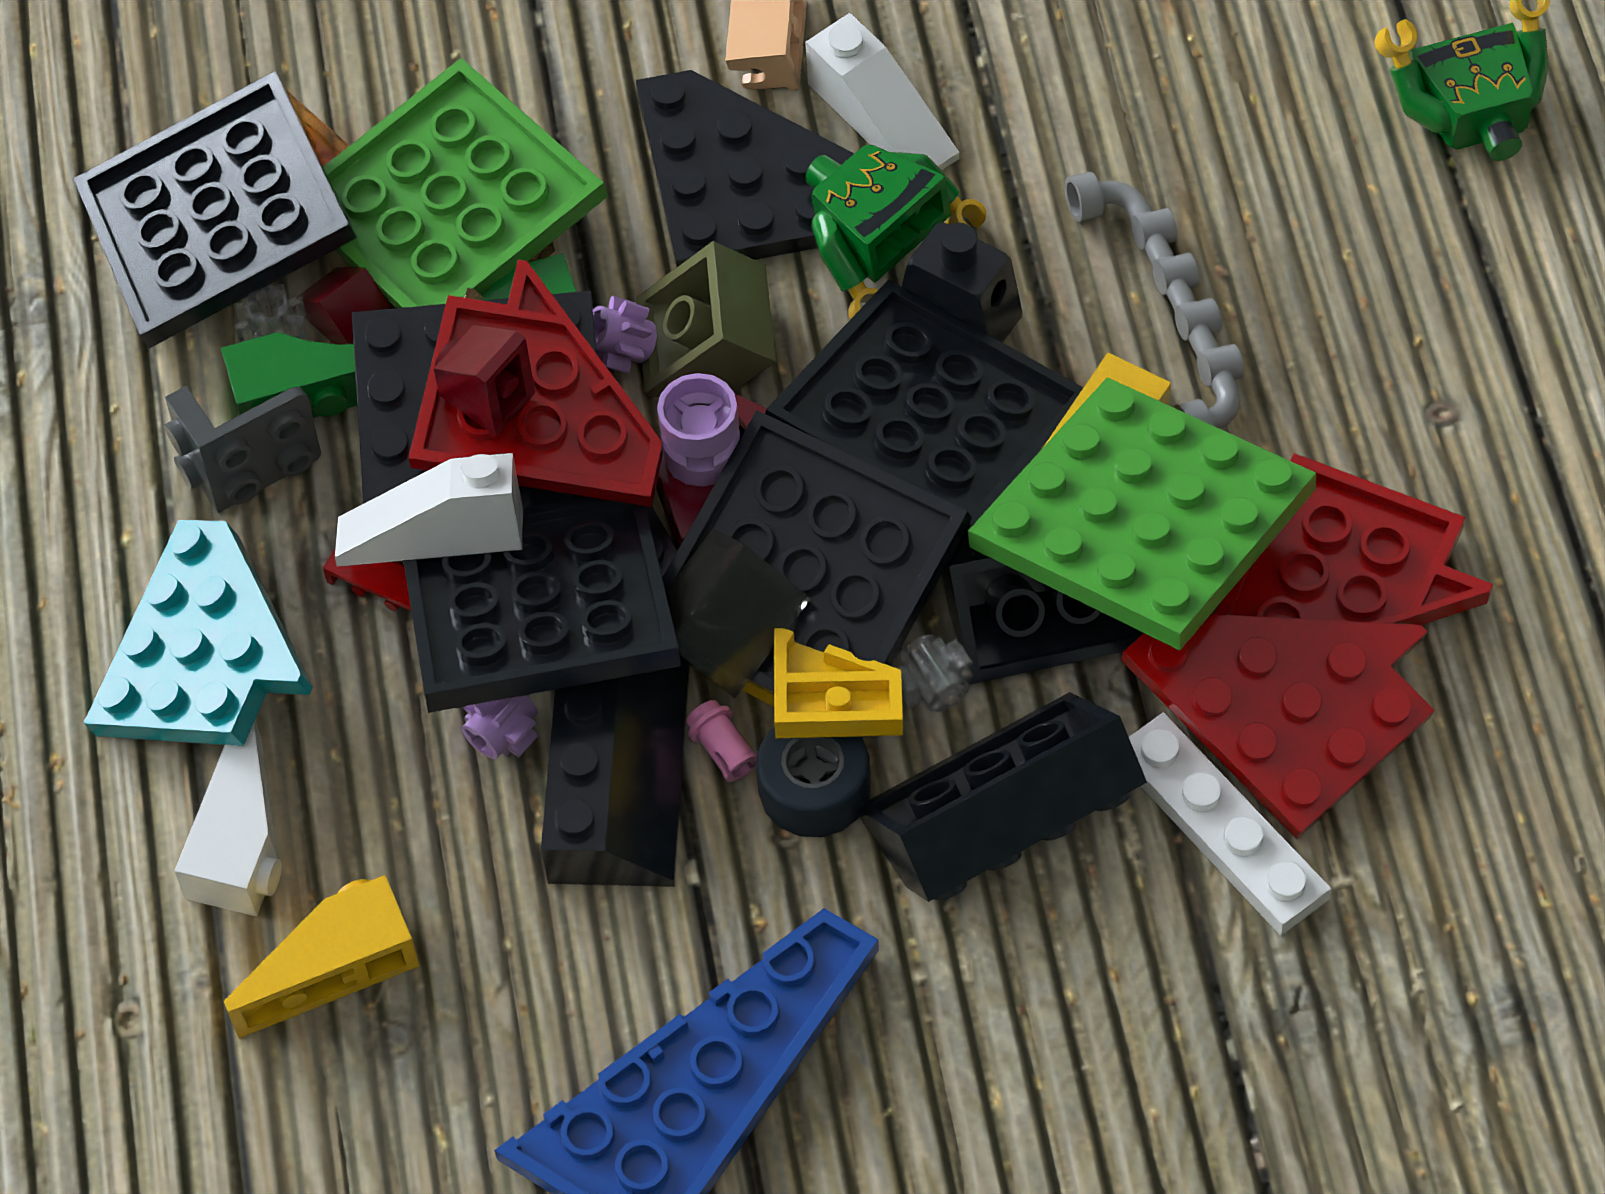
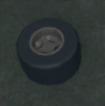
M774 727L767 733L758 749L756 765L758 794L765 813L781 829L801 837H825L843 831L860 817V809L870 798L871 784L870 756L862 736L775 739Z

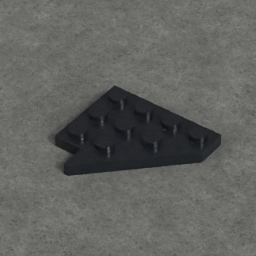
M693 70L636 80L637 95L676 268L712 241L754 260L818 248L811 227L815 216L811 197L814 188L806 183L807 170L810 164L821 155H826L842 165L854 154L853 152Z

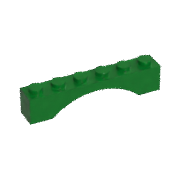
M563 253L528 262L551 294L577 292ZM516 268L495 282L489 290L476 300L509 298ZM276 332L221 348L240 415L293 387H301L307 395L313 418L334 416L347 408L357 406L354 344L336 345L307 341Z

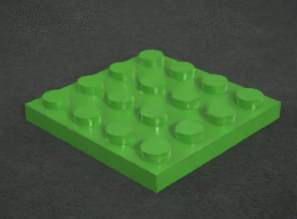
M462 58L323 166L357 236L356 239L334 251L351 267H365L385 298L395 308L446 304L448 295L478 299L495 282L515 269L518 259L527 262L609 196L602 180Z
M1107 377L968 530L969 547L1181 650L1316 490V473Z

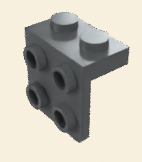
M187 386L165 396L172 421L164 424V428L173 447L179 454L174 457L177 469L190 489L200 486L217 513L233 505L250 501L259 491L286 476L292 477L303 473L321 455L309 399L301 387L290 388L216 428L212 425Z

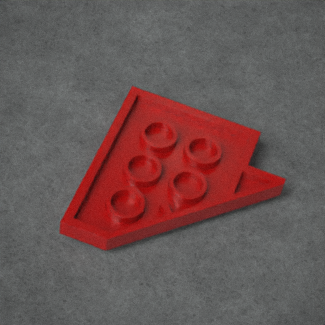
M518 259L507 304L448 295L408 457L410 467L428 471L453 458L471 457L477 454L496 455L513 453L519 486L652 507L664 452L662 440L530 264L525 260ZM473 325L517 331L526 338L535 394L497 436L491 434L440 397L435 378V362L441 350L451 340L455 338L460 340Z
M1294 453L1290 460L1291 462L1316 473V490L1221 601L1215 614L1424 625L1487 604L1491 596L1493 584L1447 567V563L1463 531L1466 517Z
M1210 614L1181 650L1144 633L1123 651L1121 660L1296 839L1302 836L1429 720L1435 711L1392 668L1424 639L1428 631L1422 625Z

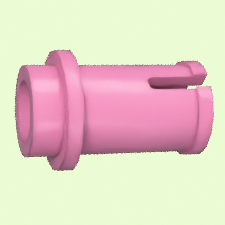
M710 700L695 708L687 717L686 723L690 727L688 736L695 743L701 742L723 773V777L727 782H735L754 770V765L757 764V753L751 749L731 721L733 716L732 710L726 705L720 706L716 700Z

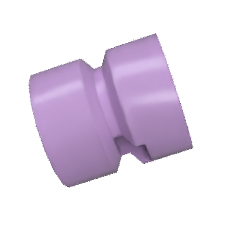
M695 373L681 376L668 384L660 394L657 405L665 464L674 478L687 485L701 487L714 485L741 438L735 393L725 381L713 375Z

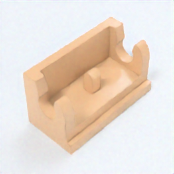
M731 0L725 57L726 64L729 70L746 71L748 69H759L763 71L759 74L749 73L743 75L742 87L747 89L788 87V90L800 89L807 0Z

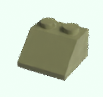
M712 241L636 297L638 305L649 308L646 320L652 321L657 330L655 348L651 356L642 363L645 395L652 398L660 397V394L669 383L681 376L695 373L713 375L725 381L732 390H737L776 363L766 265Z

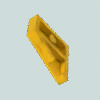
M774 628L775 739L903 735L901 670L875 660H860L852 652L830 644L824 652L796 643L793 631L785 628Z

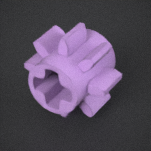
M611 296L609 308L597 306L593 309L596 351L607 368L627 374L631 368V361L643 363L651 356L656 345L657 330L652 321L646 320L649 313L648 307Z
M527 695L463 707L468 714L464 717L467 722L461 727L462 733L475 749L488 758L497 759L501 753L507 757L510 752L519 758L538 737L537 733L532 729L536 724L533 719L538 714V710Z

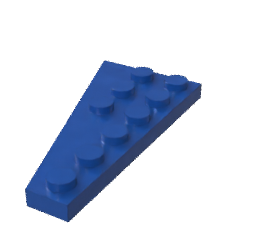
M823 908L763 952V959L732 982L727 979L710 991L708 1000L684 1017L679 1014L598 1073L599 1080L567 1103L563 1100L545 1112L543 1114L544 1120L517 1140L514 1136L496 1148L494 1151L497 1160L551 1194H709L879 951L878 939Z

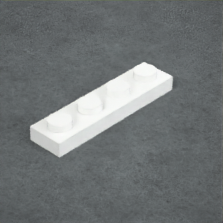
M1164 712L1129 736L1147 780V783L1142 785L1141 788L1280 936L1330 899V886Z

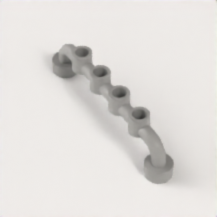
M1091 171L1067 177L1065 180L1066 201L1075 221L1081 222L1101 217L1104 212V204L1119 205L1127 212L1131 220L1134 241L1140 250L1145 249L1153 265V277L1156 287L1162 295L1167 294L1175 311L1177 330L1183 340H1189L1197 356L1200 378L1205 386L1212 387L1216 395V403L1211 408H1208L1201 399L1177 404L1174 408L1219 429L1226 427L1237 415L1241 401L1235 380L1241 379L1244 376L1243 358L1235 344L1218 347L1213 334L1220 332L1222 326L1219 308L1213 298L1196 301L1190 289L1197 287L1199 284V271L1196 261L1191 253L1174 256L1168 244L1175 242L1177 239V227L1172 212L1168 208L1152 211L1149 203L1138 190L1126 183L1113 180L1098 181L1095 174Z

